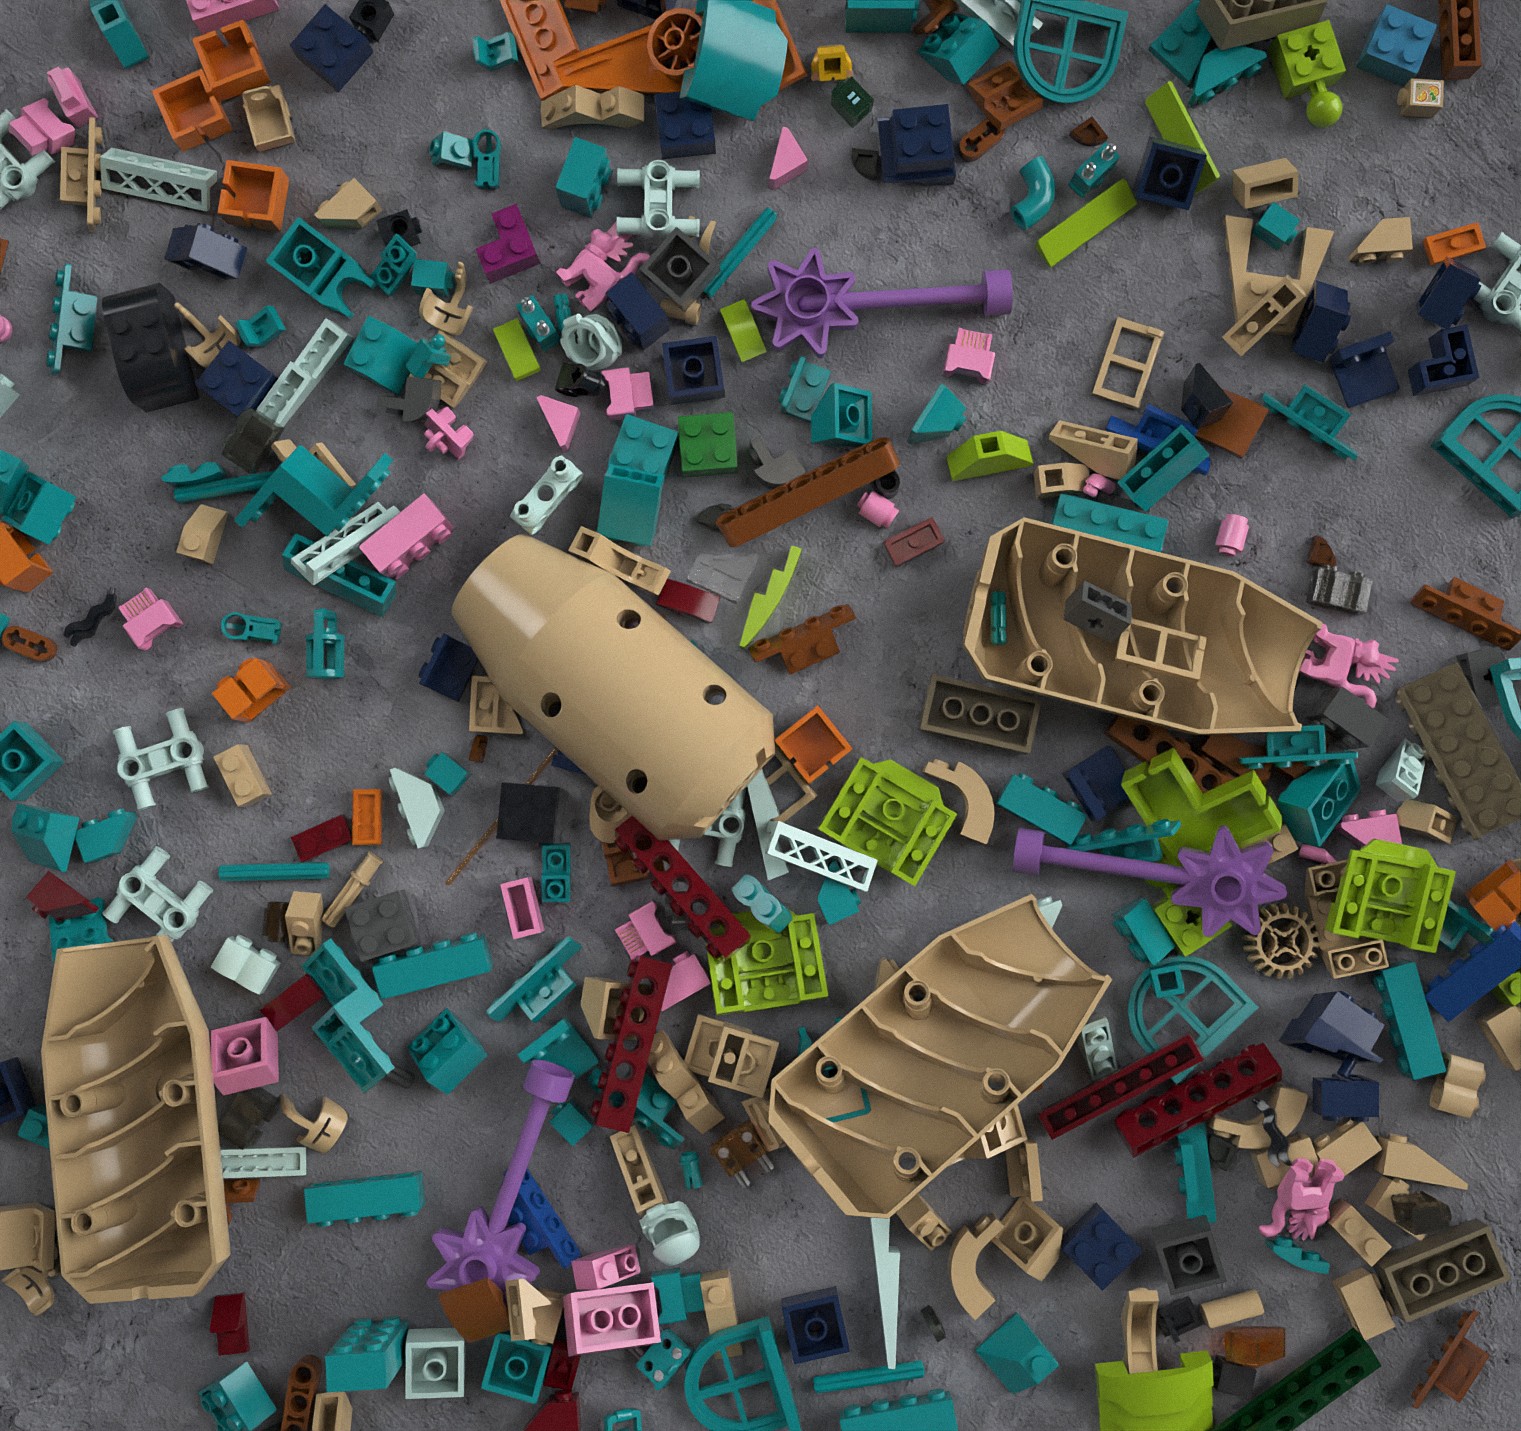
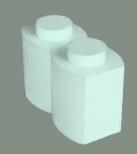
M242 935L228 937L212 963L211 968L259 995L264 993L281 964L276 960L277 955L264 948L261 951L251 946L253 942Z

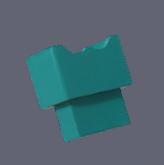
M677 1267L652 1272L651 1280L652 1283L654 1282V1286L659 1289L662 1307L659 1311V1325L687 1321L688 1313L705 1310L700 1283L701 1271L681 1274V1268Z

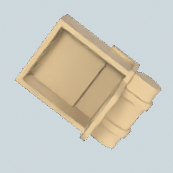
M280 85L262 86L243 92V108L246 111L254 145L259 152L296 142L290 122V111Z

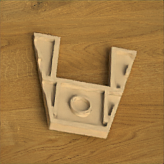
M1226 215L1223 218V226L1225 225L1226 230L1225 243L1226 251L1229 254V276L1232 279V301L1236 324L1284 277L1246 272L1253 219ZM1306 227L1304 230L1298 277L1293 280L1307 295L1267 333L1287 336L1293 333L1334 231Z

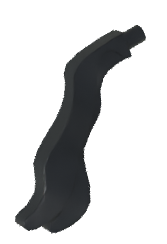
M110 588L105 602L90 608L86 619L72 622L66 626L64 637L69 638L73 634L70 640L71 646L76 647L81 640L94 636L101 619L113 612L117 600L115 595L116 588Z
M1254 1097L1252 1102L1263 1112L1264 1120L1262 1125L1271 1138V1144L1268 1149L1270 1162L1276 1167H1280L1281 1164L1278 1159H1281L1284 1164L1291 1166L1292 1162L1288 1156L1290 1143L1277 1125L1276 1111L1265 1101Z

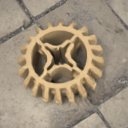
M1281 903L1278 909L1276 904H1270L1269 912L1265 908H1260V933L1257 935L1250 933V935L1245 934L1242 936V939L1250 941V944L1243 946L1244 951H1252L1247 960L1250 962L1256 961L1254 968L1258 971L1264 968L1263 974L1270 977L1274 974L1276 979H1281L1284 974L1286 978L1291 979L1293 978V970L1299 975L1303 974L1301 965L1310 968L1312 964L1308 958L1318 957L1315 952H1312V948L1321 946L1320 943L1313 941L1314 937L1319 936V932L1310 931L1314 927L1315 922L1312 920L1306 921L1308 917L1306 912L1298 914L1299 908L1297 906H1292L1289 909L1287 904ZM1280 918H1286L1291 921L1288 926L1284 925L1280 930L1269 925L1272 921ZM1298 933L1300 934L1299 948L1295 944V937ZM1262 934L1267 937V945L1263 950L1261 945ZM1276 935L1285 937L1283 940L1286 947L1277 945L1279 942H1277L1278 937ZM1283 952L1293 957L1288 962L1281 964L1271 962L1274 956L1278 957Z

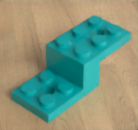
M330 938L301 966L325 994L324 996L333 1006L311 1028L363 1094H365L395 1068L389 1056L381 1051L373 1041L370 1032L362 1027V1024L383 1006V1003L379 1000L378 994L364 981L359 970L353 967L344 956L343 950Z

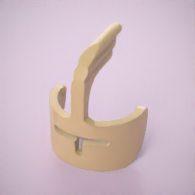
M462 262L457 263L458 268L455 274L457 285L451 303L442 301L433 294L431 289L426 288L419 307V314L423 321L436 329L452 335H460L463 332L473 311V307L470 305L466 309L458 308L467 281V274ZM435 308H438V309H440L441 311H443V312H445V313H448V314H450V315H452V316H455V317H458V318H461V319H456V318H452V317L449 316L448 321L445 323V320H446V317H447V316H446L445 314H443V313L437 311Z
M177 302L173 305L205 337L203 343L195 347L186 346L184 348L204 368L210 365L220 350L215 347L208 353L205 352L211 349L224 334H226L219 343L221 348L224 347L228 340L237 347L241 342L239 334L221 315L217 318L219 320L215 332L210 333L180 303Z
M284 1094L279 1098L283 1113L295 1123L309 1130L304 1137L298 1135L296 1141L320 1154L328 1152L338 1140L348 1119L346 1111L331 1099L324 1097L322 1109L317 1120L311 1122L296 1111L294 1103L290 1102ZM330 1118L327 1126L324 1129V1132L330 1135L326 1136L323 1133H321V1135L314 1142H312L324 1127L327 1119Z
M60 1258L54 1261V1269L40 1271L33 1266L15 1268L1 1280L22 1297L34 1316H38L54 1303V1292L47 1280V1276L53 1277L60 1273ZM27 1276H29L39 1286L43 1295L41 1294V1292L35 1284L32 1285L30 1288H27V1286L32 1282Z

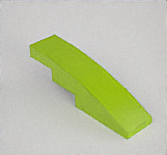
M791 545L784 572L773 569L766 595L754 593L739 645L740 649L745 650L779 606L793 578L802 548Z

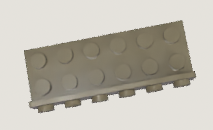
M1458 661L1399 687L1396 691L1398 696L1395 697V700L1402 712L1407 711L1411 719L1408 721V724L1414 736H1420L1424 744L1421 746L1425 758L1428 761L1432 760L1437 770H1434L1437 781L1441 786L1446 785L1450 793L1447 795V799L1454 811L1459 810L1463 818L1460 820V823L1466 835L1471 834L1474 840H1478L1483 834L1520 820L1521 781Z

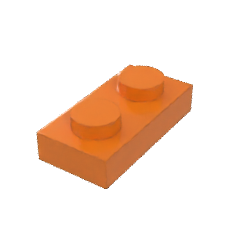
M1478 222L1435 234L1422 240L1430 266L1443 263L1446 256L1451 259H1457L1483 251L1486 248Z

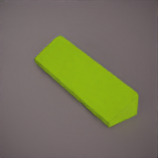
M1169 81L1145 100V104L1164 140L1203 149L1207 157L1194 193L1195 195L1209 189L1219 179L1220 175L1173 83Z
M1122 178L1037 240L1034 248L1050 268L1137 205L1127 181Z

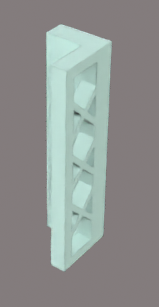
M954 0L973 18L985 20L994 36L1014 52V36L1021 6L1017 0ZM1035 16L1031 34L1038 31L1043 24Z
M110 148L100 156L103 189L206 212L210 209V187L217 182V171L116 148ZM110 170L117 171L125 181L122 184L111 182ZM136 176L144 177L152 187L148 190L142 189L133 178ZM163 181L171 183L178 193L169 195L160 184ZM190 187L200 189L202 202L193 200L186 190Z
M377 502L349 520L339 532L334 530L328 536L323 537L291 558V564L314 586L362 554L363 552L358 546L392 520L400 511L395 506L386 510ZM376 513L379 514L377 517L368 522V518L375 515ZM352 529L356 530L347 536V532H349ZM330 543L334 544L333 546L325 550V547L327 545H329ZM308 558H313L312 560L306 563V566L302 563Z
M769 821L766 832L771 834L765 854L858 890L868 891L878 860L780 821ZM778 838L789 841L792 849L785 853L776 851L775 847ZM803 848L813 850L817 859L810 863L804 862L799 850ZM794 853L796 858L791 857L789 855ZM829 857L839 860L842 868L835 872H830L824 860ZM819 863L821 868L815 866V864ZM857 867L865 870L861 883L853 880L849 869Z

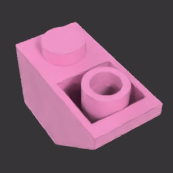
M1386 809L1369 811V817L1359 818L1358 814L1344 815L1341 818L1342 821L1338 822L1334 827L1335 830L1361 848L1373 838L1402 844L1397 814H1386Z
M635 1245L595 1252L571 1261L577 1290H598L641 1273Z

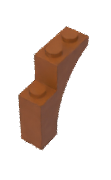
M1325 732L1326 751L1329 748L1327 742L1331 737L1327 732ZM1230 734L1205 735L1195 750L1199 754H1203L1211 759L1214 764L1236 778L1254 770L1263 785L1271 775L1270 768L1291 782L1314 769L1313 766H1304L1303 761H1292V767H1274V762L1263 763V768L1246 769L1245 764L1238 763V757L1266 756V746L1247 743Z

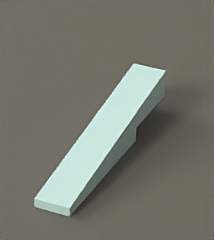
M325 318L297 360L289 362L228 451L246 465L252 467L354 337L333 321Z
M761 769L747 787L767 878L771 880L789 873L790 869L786 861L765 854L771 834L766 832L770 819L778 817L780 813L764 772ZM777 841L775 850L783 853L779 841Z
M220 1146L223 1178L306 1175V1146Z
M870 1217L888 1369H895L900 1252L898 1246H889L890 1218Z

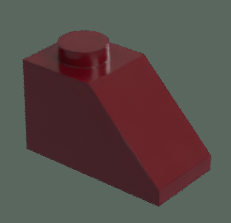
M50 871L43 876L26 896L34 904L31 909L44 919L50 915L57 921L96 913L99 907Z
M563 1389L556 1391L555 1394H551L526 1423L523 1431H580L582 1426L579 1392L572 1393V1390Z

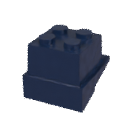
M948 104L893 109L891 117H877L884 183L954 184L956 171Z
M1343 991L1319 993L1313 996L1298 1019L1291 1020L1279 1041L1284 1045L1307 1053H1312L1314 1050L1342 1060L1343 1063L1337 1073L1347 1079L1356 1064L1382 1062L1383 1058L1378 1057L1371 1050L1385 1025L1377 1020L1378 1016L1367 1008L1361 1009L1353 1003L1354 999Z

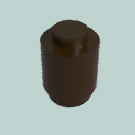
M270 901L267 908H264L262 936H268L269 942H285V937H288L285 914L289 902Z

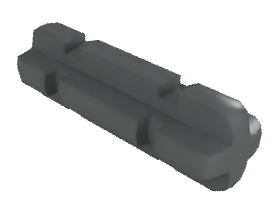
M1103 493L1099 494L1096 502L1148 515L1150 512V508L1145 512L1135 502L1115 496L1110 498V495Z

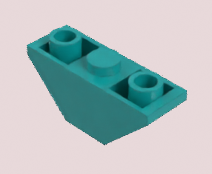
M89 0L90 9L101 31L125 69L150 58L121 0Z
M1237 46L1220 50L1218 47L1205 54L1196 69L1188 101L1190 107L1199 102L1201 105L1206 104L1216 96L1215 93L1222 89L1224 92L1229 91L1239 83L1238 80L1245 76L1248 79L1255 76L1262 70L1261 65L1267 58L1266 53L1244 46Z

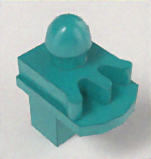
M437 334L431 340L421 338L415 344L417 349L405 365L414 377L424 378L433 363L449 365L451 356L445 353L447 349L443 348L445 344L444 336Z

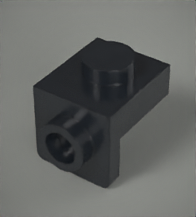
M1188 1296L1157 1310L1161 1317V1320H1158L1157 1323L1164 1337L1169 1336L1174 1343L1180 1341L1178 1336L1202 1325Z

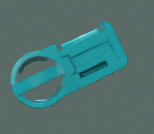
M484 129L477 132L473 139L474 157L477 160V181H474V184L479 189H498L500 187L502 144L494 131ZM484 136H486V154L481 153L478 149V143ZM492 136L496 139L497 142L496 149L493 152Z
M231 612L222 619L221 630L230 639L249 641L251 637V640L269 643L273 641V645L279 643L282 623L279 620L244 615L238 612ZM238 616L245 620L246 625L227 622L230 618ZM226 628L245 632L239 636H233L227 632Z

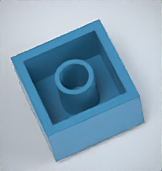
M1386 4L1373 23L1356 67L1404 87L1411 78L1417 75L1437 24Z

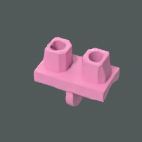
M447 406L437 412L433 409L429 410L426 413L428 418L424 423V426L428 429L424 435L429 439L425 446L429 452H433L438 448L443 454L449 450L459 460L464 456L466 447L473 440V432L465 425L454 431L450 425L455 422L456 416Z

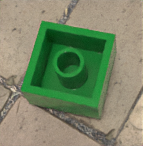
M733 412L678 416L683 478L738 473Z

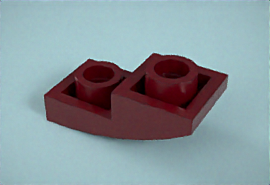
M667 579L657 598L656 605L679 615L686 614L710 624L713 621L721 597L699 588Z
M307 973L265 1004L260 1011L267 1017L274 1029L279 1031L320 1000L325 994Z

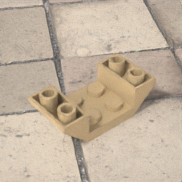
M1348 859L1306 869L1304 895L1310 920L1315 922L1312 929L1319 932V936L1314 938L1315 942L1321 945L1317 950L1332 979L1389 967L1383 939L1365 936L1354 938L1325 930L1331 902L1336 900L1341 876H1344Z

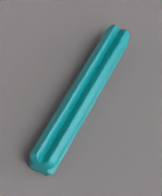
M769 207L764 209L719 263L721 272L703 291L706 296L710 298L714 296L777 220V214Z
M275 471L177 487L174 489V497L176 502L185 503L260 490Z
M328 862L221 865L218 876L221 881L326 879L330 876V865Z
M919 1360L896 1364L895 1369H888V1365L815 1376L813 1384L815 1393L820 1394L919 1379L925 1376L923 1362Z

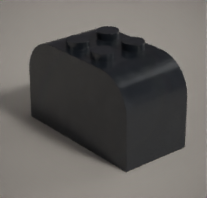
M161 283L112 294L102 299L103 315L121 385L129 400L146 413L199 399L189 355L184 349L186 342L179 314L173 307L176 303L175 297Z

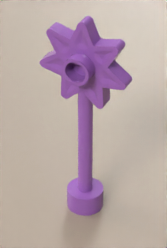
M812 248L798 270L776 260L769 261L768 274L774 290L752 302L753 314L777 322L773 338V349L779 352L802 339L817 358H823L826 355L829 330H855L857 328L858 317L851 310L982 302L985 316L1004 315L1011 313L1013 289L1010 270L1003 269L983 271L981 285L848 293L854 286L855 275L852 272L826 275L820 251L817 248Z
M1225 825L1218 827L1210 852L1189 847H1180L1178 849V859L1184 867L1045 846L1044 831L1019 828L1017 834L1013 872L1038 876L1041 863L1180 884L1179 887L1172 891L1171 901L1176 905L1202 907L1203 934L1206 937L1213 936L1230 919L1251 934H1259L1261 927L1258 904L1284 899L1287 896L1285 885L1264 873L1273 854L1272 844L1266 841L1240 850L1229 828Z
M533 1060L531 1062L523 1088L534 1095L491 1217L489 1219L485 1209L478 1206L470 1213L465 1232L441 1228L433 1235L432 1240L446 1263L427 1280L429 1288L452 1290L488 1277L504 1292L503 1303L508 1307L505 1281L524 1278L529 1283L534 1281L539 1275L540 1269L538 1266L516 1253L526 1231V1226L523 1223H517L506 1227L550 1103L551 1101L562 1103L567 1100L575 1078L574 1073L567 1068L544 1060Z

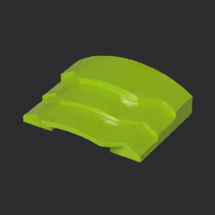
M860 757L817 829L851 850L878 860V866L907 883L916 886L957 813L943 805L939 787L892 759L871 763Z
M1373 838L1360 850L1350 849L1344 876H1341L1336 900L1331 902L1325 930L1354 938L1365 936L1402 944L1410 949L1436 953L1456 871L1438 867L1426 849Z
M789 910L793 920L780 933H775L755 918L752 911L733 913L735 918L751 935L749 943L725 963L720 958L715 960L707 951L716 1016L767 1010L828 998L814 913L796 915ZM721 925L719 928L709 929L710 933L714 936H721L725 933Z
M1208 1350L1179 1354L1180 1368L1128 1374L1123 1360L1095 1364L1099 1431L1211 1430L1213 1428L1212 1386H1214L1213 1364Z

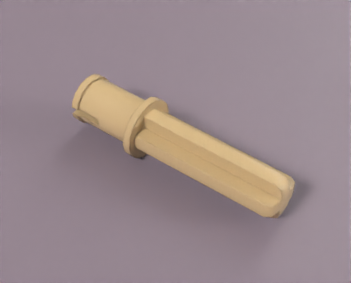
M368 852L356 871H351L350 874L352 876L321 918L326 925L335 927L346 913L344 908L352 905L365 885H370L369 880L380 864L383 863L381 858L372 852Z

